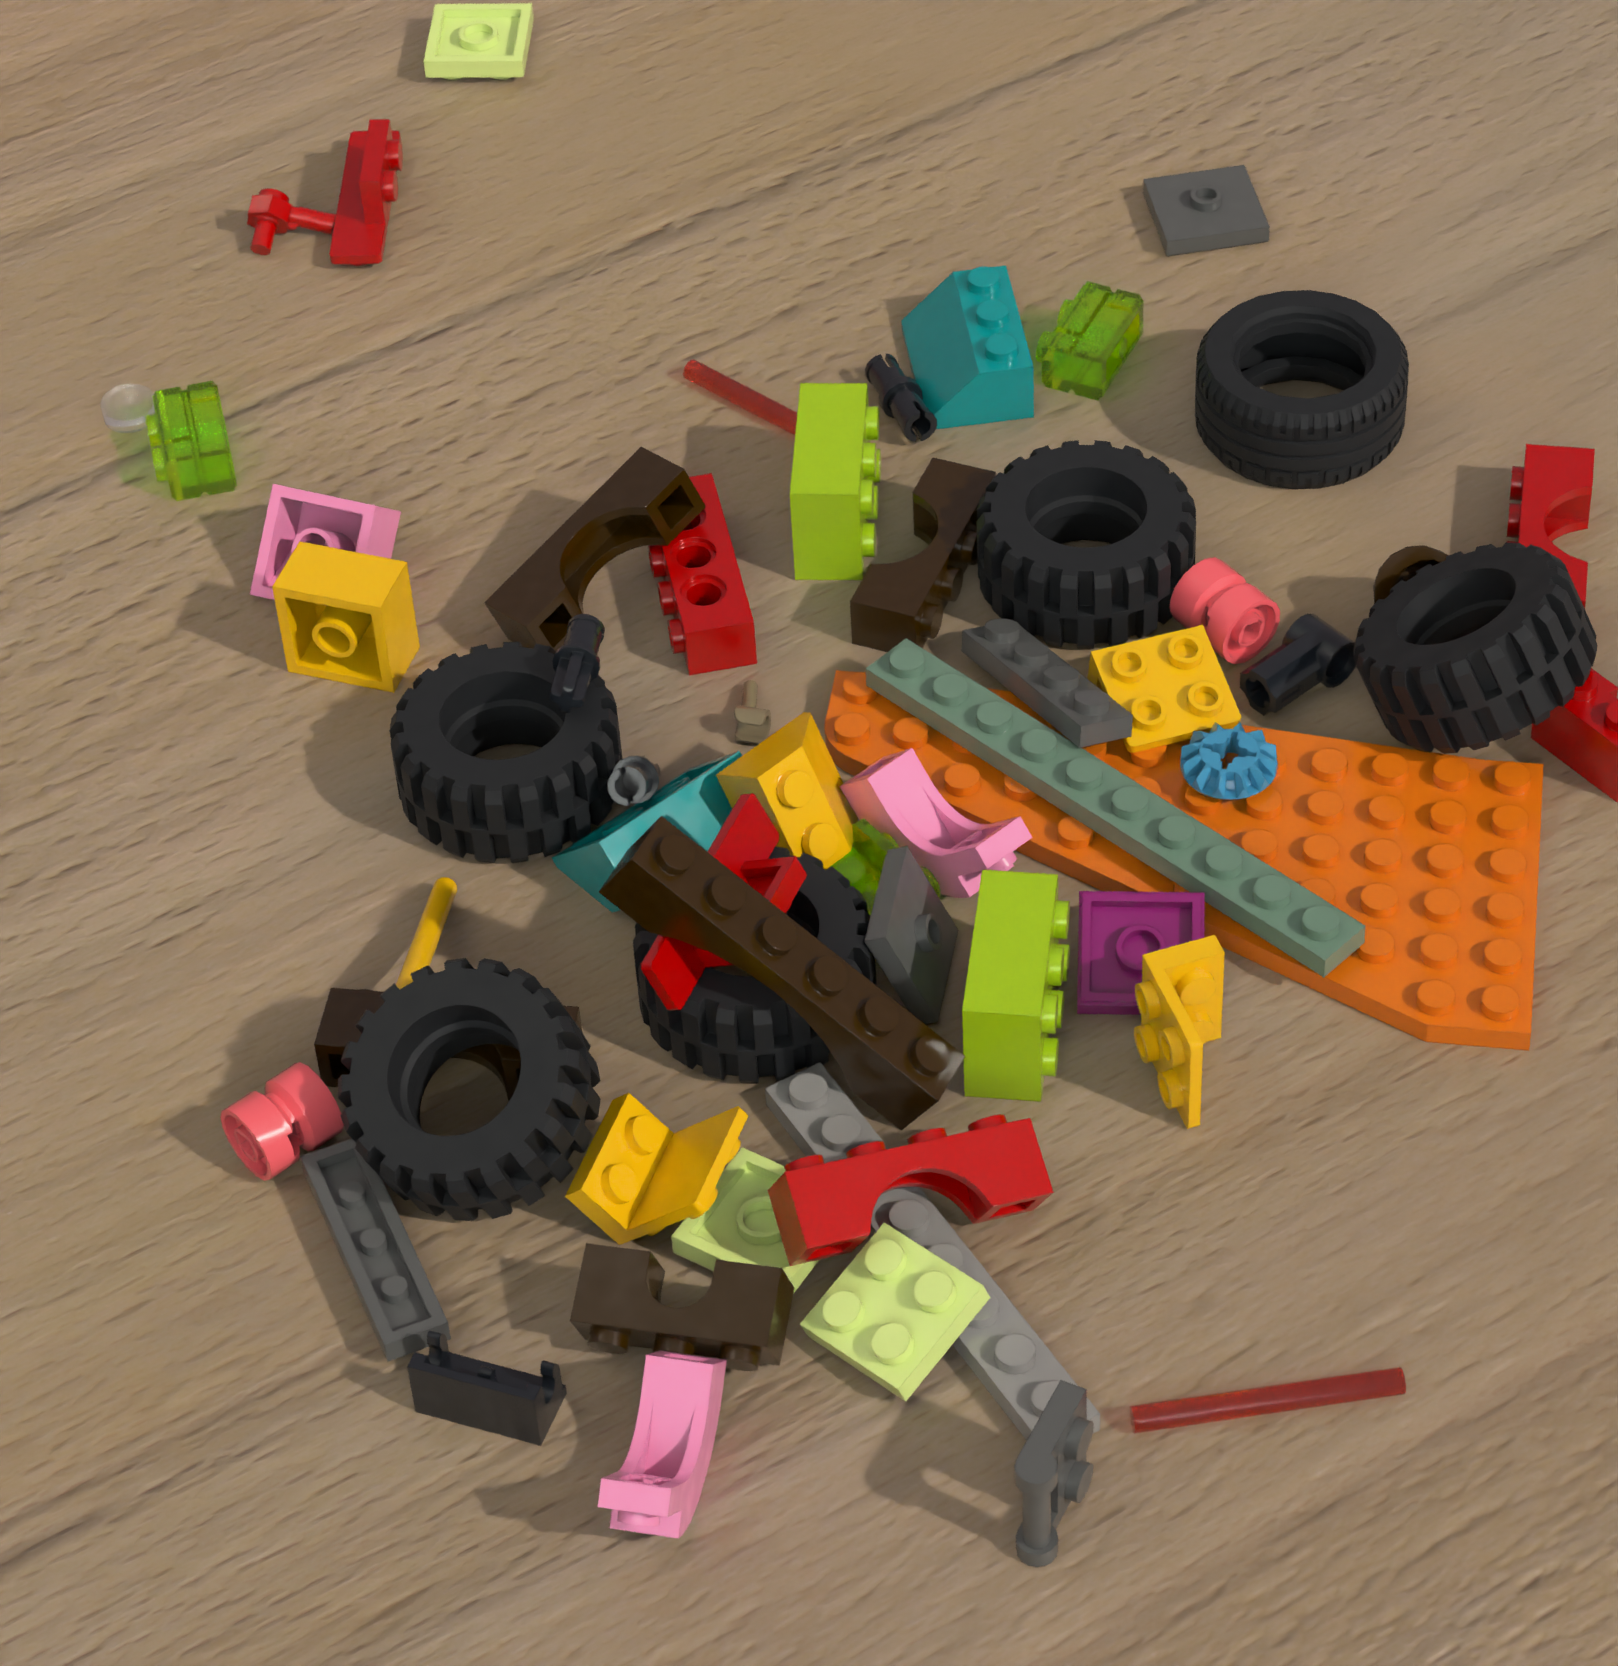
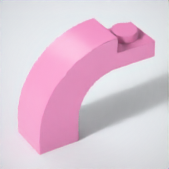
M913 748L882 757L839 786L860 822L879 847L887 854V850L908 846L934 891L949 897L969 898L977 893L980 888L982 870L1008 871L1014 867L1013 863L1017 860L1013 851L1033 838L1021 816L992 824H979L962 816L938 792Z
M657 1351L646 1355L638 1416L627 1457L619 1471L601 1478L598 1507L612 1509L611 1529L671 1538H680L684 1534L697 1508L712 1455L727 1360L667 1351Z

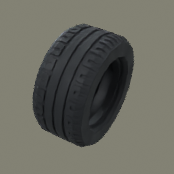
M1311 290L1280 291L1257 296L1236 305L1222 315L1210 327L1200 342L1196 358L1195 386L1197 431L1207 448L1227 468L1247 479L1268 486L1287 489H1320L1346 483L1366 474L1391 454L1402 436L1405 425L1409 361L1407 350L1398 333L1376 311L1356 300L1333 293ZM1298 380L1320 382L1343 391L1337 394L1314 398L1279 396L1260 387L1267 384Z

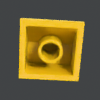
M803 712L716 774L732 809L740 795L751 793L756 795L779 833V841L775 847L787 848L791 856L799 858L802 853L816 857L823 862L824 870L851 852L858 817L839 787L844 783L810 712Z

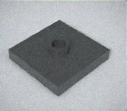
M1245 165L1143 179V195L1166 256L1269 241L1270 226Z
M908 846L887 850V855H885L864 942L907 1010L924 1024L938 1022L959 930Z

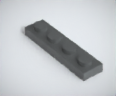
M1002 618L992 619L986 622L985 626L962 630L961 651L1079 748L1131 737L1133 715L1080 674L1077 669L1070 666L1051 651L1048 646L1041 643L1022 628L1017 622Z
M349 1139L300 1157L307 1182L388 1362L429 1347L427 1344V1334L430 1330L445 1334L447 1340H450L449 1324L382 1178L355 1149L356 1142L353 1139Z

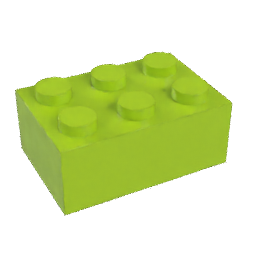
M800 383L790 484L795 580H862L865 557H875V523H867V520L878 519V486H874L873 483H880L881 450L876 449V443H870V440L879 439V406H868L867 383Z
M982 870L962 1007L963 1055H965L963 1059L964 1095L966 1097L1041 1102L1044 1076L1056 1077L1059 1041L1058 1038H1049V1034H1056L1057 1028L1062 1029L1064 991L1055 990V986H1061L1062 982H1067L1070 960V944L1058 943V938L1067 939L1070 915V902L1058 900V874Z

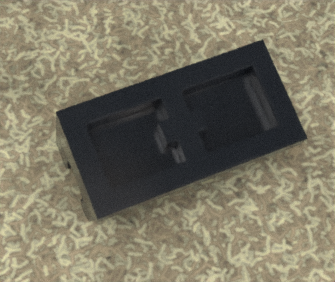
M431 1330L428 1331L427 1344L429 1345V1356L414 1352L407 1366L415 1412L541 1446L567 1394L566 1385L562 1384L559 1365L543 1360L540 1365L542 1377L451 1353L449 1352L445 1334Z

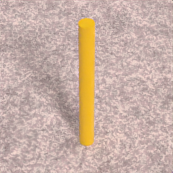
M441 877L434 882L396 982V986L399 989L413 982L410 975L412 972L431 964L457 893V885L450 878Z

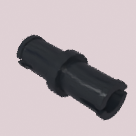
M890 354L885 355V360L890 366L888 367L882 355H876L867 363L865 376L879 393L880 406L886 415L897 420L908 440L916 442L917 436L912 428L919 436L920 441L926 440L935 432L937 419L922 401L923 393L914 379L905 376L894 356Z

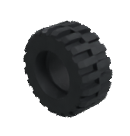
M1079 440L1063 442L1060 448L1050 449L1047 445L1035 449L1027 459L1021 456L1004 468V473L999 472L986 487V493L980 498L977 508L978 578L980 579V590L985 600L992 606V610L1000 618L1013 620L1032 636H1041L1046 644L1062 647L1063 642L1077 644L1078 649H1094V644L1108 643L1109 647L1126 643L1128 637L1136 635L1140 639L1153 633L1157 629L1158 622L1164 625L1173 617L1170 612V599L1174 588L1181 577L1195 565L1196 508L1193 498L1187 492V486L1175 472L1169 473V468L1165 463L1154 456L1146 459L1139 449L1127 445L1123 449L1114 448L1111 442L1095 440L1094 445H1079ZM1078 540H1095L1111 544L1082 548L1067 546L1062 543Z
M1505 543L1503 547H1495L1492 544L1476 547V550L1463 554L1460 551L1446 556L1445 561L1434 566L1428 564L1417 570L1416 576L1406 582L1401 580L1390 589V595L1385 599H1378L1370 608L1369 618L1362 620L1355 640L1354 660L1374 705L1391 736L1419 751L1431 753L1436 749L1443 754L1458 753L1460 748L1470 747L1472 750L1489 746V742L1504 738L1506 741L1520 735V730L1533 723L1537 726L1549 718L1550 711L1557 706L1563 707L1574 697L1575 687L1584 685L1589 677L1591 666L1594 664L1598 645L1596 642L1597 635L1565 564L1559 558L1531 544L1528 547L1520 543Z
M503 642V647L488 649L487 644L471 647L470 653L458 657L454 653L441 659L438 664L439 668L434 671L429 668L426 669L413 682L414 689L408 688L396 705L397 711L391 718L389 730L399 799L402 801L403 811L409 822L418 827V832L433 844L438 845L442 842L443 849L462 858H464L466 853L474 854L477 861L495 863L496 858H510L511 863L526 862L529 855L542 852L544 857L560 852L563 848L562 844L568 841L574 844L591 832V824L599 826L612 810V804L615 801L608 792L607 783L614 767L623 759L617 706L612 692L605 686V681L597 675L589 684L583 706L580 708L572 707L570 713H563L559 711V704L551 702L549 699V692L555 675L552 660L556 652L550 646L535 644L534 648H524L520 642ZM508 744H528L541 747L529 754L510 759L493 760L474 757L487 749Z
M775 847L769 859L792 856L787 848ZM802 853L800 858L797 857L807 873V876L793 899L791 907L785 914L877 986L876 960L864 942L870 921L865 899L860 891L850 886V880L831 866L824 870L821 860ZM636 922V937L633 939L640 1011L644 1023L650 1027L653 1039L667 1052L672 1050L674 1059L692 1070L696 1065L702 1066L705 1075L724 1080L726 1075L739 1076L741 1083H759V1077L775 1076L777 1082L794 1075L796 1070L804 1067L809 1068L820 1062L822 1065H825L829 1061L830 1050L806 1020L778 994L753 976L732 975L712 967H706L681 1010H667L641 970V963L658 934L648 932Z
M467 958L452 959L444 963V971L435 973L428 965L410 974L413 980L412 983L402 989H399L394 983L379 995L383 999L384 1004L375 1013H372L370 1010L364 1012L355 1025L362 1034L358 1042H347L341 1062L350 1071V1074L341 1075L338 1079V1099L347 1107L343 1110L341 1118L346 1133L356 1142L355 1149L403 1200H411L420 1210L434 1216H439L446 1210L454 1220L474 1221L478 1217V1209H484L494 1219L511 1214L513 1211L511 1203L519 1199H523L530 1206L545 1197V1193L541 1189L544 1184L553 1177L561 1183L574 1169L567 1160L574 1150L579 1153L586 1151L593 1135L585 1126L586 1120H595L599 1115L601 1098L592 1087H595L600 1082L597 1062L589 1053L591 1046L583 1032L549 988H543L535 976L521 968L510 972L501 961L484 958L479 961L478 968L474 969ZM484 1044L506 1045L516 1048L520 1052L521 1071L517 1087L508 1104L494 1119L474 1131L460 1135L439 1136L422 1130L420 1107L424 1091L434 1073L448 1059L465 1049Z

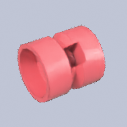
M1216 557L1204 559L1193 565L1181 577L1170 599V612L1174 619L1186 629L1203 625L1213 650L1232 664L1245 663L1256 657L1269 644L1280 622V609L1277 603L1256 586L1246 583L1242 575L1223 560Z
M301 1062L294 1063L268 1080L265 1084L264 1095L257 1091L250 1092L221 1112L220 1118L223 1130L235 1153L255 1176L264 1181L271 1180L298 1162L300 1148L308 1152L314 1151L343 1131L344 1124L341 1118V1111L329 1088L309 1066Z

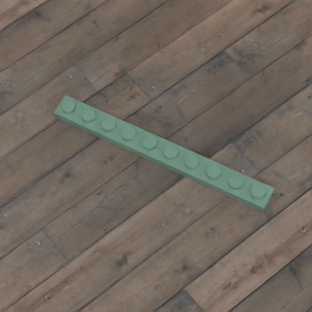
M907 638L866 668V686L1189 892H1205L1204 901L1322 977L1328 975L1364 944L1366 927L1364 924L1083 748H1079L1067 738Z

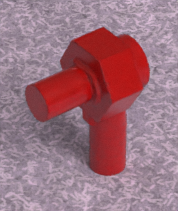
M271 188L262 189L258 195H252L248 210L247 224L255 228L250 249L259 255H269L275 234L287 233L288 229L296 230L298 227L332 235L336 214L310 208L294 207L289 203V197L285 193Z

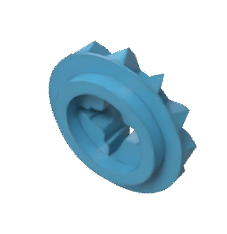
M1215 722L1209 733L1193 731L1190 743L1182 746L1181 772L1187 783L1204 795L1226 800L1247 798L1260 793L1274 780L1278 768L1276 745L1265 741L1262 730L1246 733L1240 722L1233 729H1224ZM1226 753L1238 754V757H1234L1232 763H1228L1227 769H1222L1221 759L1226 756Z

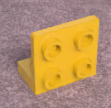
M1203 625L1091 651L1087 679L1133 715L1131 737L1122 738L1127 751L1130 753L1191 739L1193 731L1209 733L1215 722L1224 729H1233L1241 721V714Z
M1215 935L1143 954L1142 982L1135 984V997L1141 1013V1025L1134 1027V1038L1138 1053L1144 1063H1153L1158 1072V1087L1165 1106L1169 1110L1177 1109L1187 1129L1200 1126L1203 1044L1221 1038L1225 952Z
M630 1093L619 1096L612 1100L565 1197L619 1245L644 1235H656L665 1227L686 1218L696 1219L703 1215L717 1198L718 1189L716 1185L725 1165L734 1158L740 1148L741 1141L738 1137L748 1118V1114L739 1106H736L673 1133Z

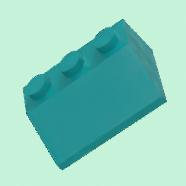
M1006 265L997 267L982 266L972 270L952 272L901 320L913 378L922 390V401L937 419L936 429L1034 418V366Z
M740 751L689 768L657 789L650 799L632 805L552 857V860L560 871L612 913L620 911L618 907L602 896L599 890L627 850L660 816H663L704 850H709L732 811L716 774L740 758L742 754Z

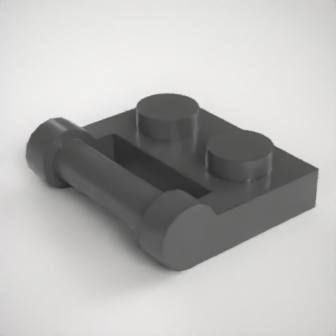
M1060 1380L1015 1462V1482L1018 1489L1022 1492L1023 1521L1016 1534V1552L1023 1563L1032 1567L1046 1566L1057 1557L1058 1534L1056 1528L1070 1502L1080 1503L1085 1497L1094 1470L1093 1464L1086 1461V1452L1094 1430L1093 1421L1087 1420V1389Z

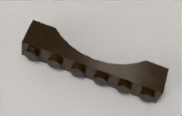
M660 816L627 850L599 890L602 896L648 932L678 939L711 952L743 969L773 990L796 1010L824 1041L841 1067L851 1091L901 1131L940 1100L965 1058V1055L663 816Z

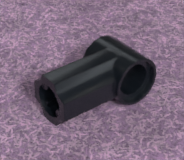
M1305 614L1291 625L1280 647L1240 673V689L1245 693L1250 706L1263 716L1270 712L1276 713L1319 683H1322L1327 688H1334L1342 684L1356 667L1354 660L1355 642L1315 614Z

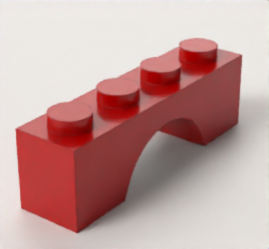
M1526 444L1524 467L1512 466L1510 500H1519L1521 503L1509 504L1507 537L1518 538V542L1507 541L1506 543H1520L1525 547L1531 544L1559 558L1565 564L1585 608L1588 562L1563 552L1552 541L1564 534L1588 529L1595 449Z
M993 1115L969 1124L967 1126L968 1131L947 1136L945 1128H934L909 1137L907 1139L908 1145L886 1149L883 1141H876L850 1149L846 1152L847 1158L825 1163L822 1155H811L786 1164L784 1166L785 1172L768 1189V1194L789 1266L852 1252L870 1235L872 1214L879 1196L896 1188L921 1187L938 1192L953 1201L973 1224L1033 1211L1054 1192L1031 1118L1007 1123L1005 1115Z

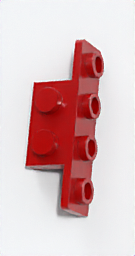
M369 119L368 131H353L350 133L329 253L332 264L362 266L378 264L383 260L391 203L397 202L398 198L396 171H401L403 165L400 132L391 130L390 119Z
M753 793L742 794L707 852L786 913L791 907L792 901L804 882L807 873L796 856L769 859L779 841V833L756 795ZM658 935L641 963V970L666 1009L671 1011L683 1008L706 967L729 966L733 964L711 952L678 939Z

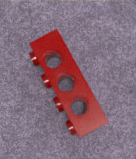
M709 473L691 476L689 478L706 507L668 546L648 545L653 578L663 577L664 581L657 583L663 616L673 615L674 619L667 620L673 654L683 653L689 675L757 664L754 620L713 475Z

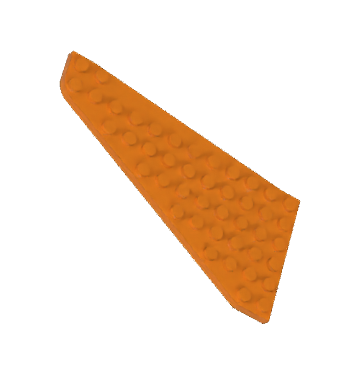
M836 670L824 724L825 745L833 762L845 772L856 776L884 756L913 748L938 792L949 805L965 818L979 824H992L1021 816L1033 838L1015 849V851L1100 891L1189 892L866 686V672ZM987 688L1067 738L1011 691ZM1242 725L1246 733L1262 730L1265 741L1276 745L1277 774L1272 783L1260 793L1243 799L1226 800L1204 795L1192 788L1184 779L1180 768L1182 746L1189 744L1191 739L1135 753L1127 751L1123 739L1081 747L1366 926L1364 944L1325 977L1314 972L1205 901L1204 937L1215 935L1221 947L1425 1042L1529 1051L1532 1025L1544 764L1484 760L1435 752L1429 753L1414 749ZM1226 753V756L1221 759L1222 769H1227L1228 763H1232L1234 757H1238V754Z

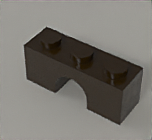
M586 1243L570 1322L583 1338L588 1340L587 1345L589 1347L612 1354H625L628 1351V1346L653 1349L652 1353L667 1351L688 1355L718 1357V1359L727 1360L726 1367L741 1371L758 1370L759 1363L780 1366L794 1293V1286L782 1268L716 1260L712 1282L706 1294L690 1306L672 1308L661 1304V1290L665 1270L651 1251Z

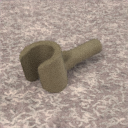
M748 680L743 684L742 704L736 705L734 710V717L738 721L735 740L760 744L769 736L771 712L770 710L756 708L758 686L752 680Z

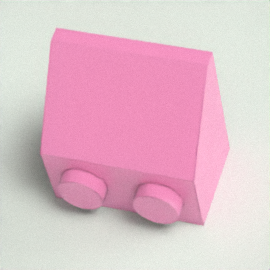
M273 484L250 595L274 600L272 586L300 541L391 559L401 511Z

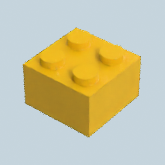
M300 541L272 586L288 672L394 693L420 648L407 562Z

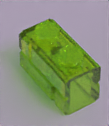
M1087 281L1074 300L1065 299L1059 310L1056 327L1052 332L1045 330L1042 333L1036 349V360L1042 363V382L1045 387L1067 393L1071 389L1074 390L1075 395L1097 401L1100 397H1103L1143 335L1144 300L1140 294L1120 289L1112 292L1108 286Z
M213 381L188 385L186 390H182L179 386L155 391L154 396H152L155 413L145 415L151 448L162 446V448L151 449L157 482L168 480L171 496L176 501L198 498L202 496L203 492L214 495L234 491L237 482L217 384Z

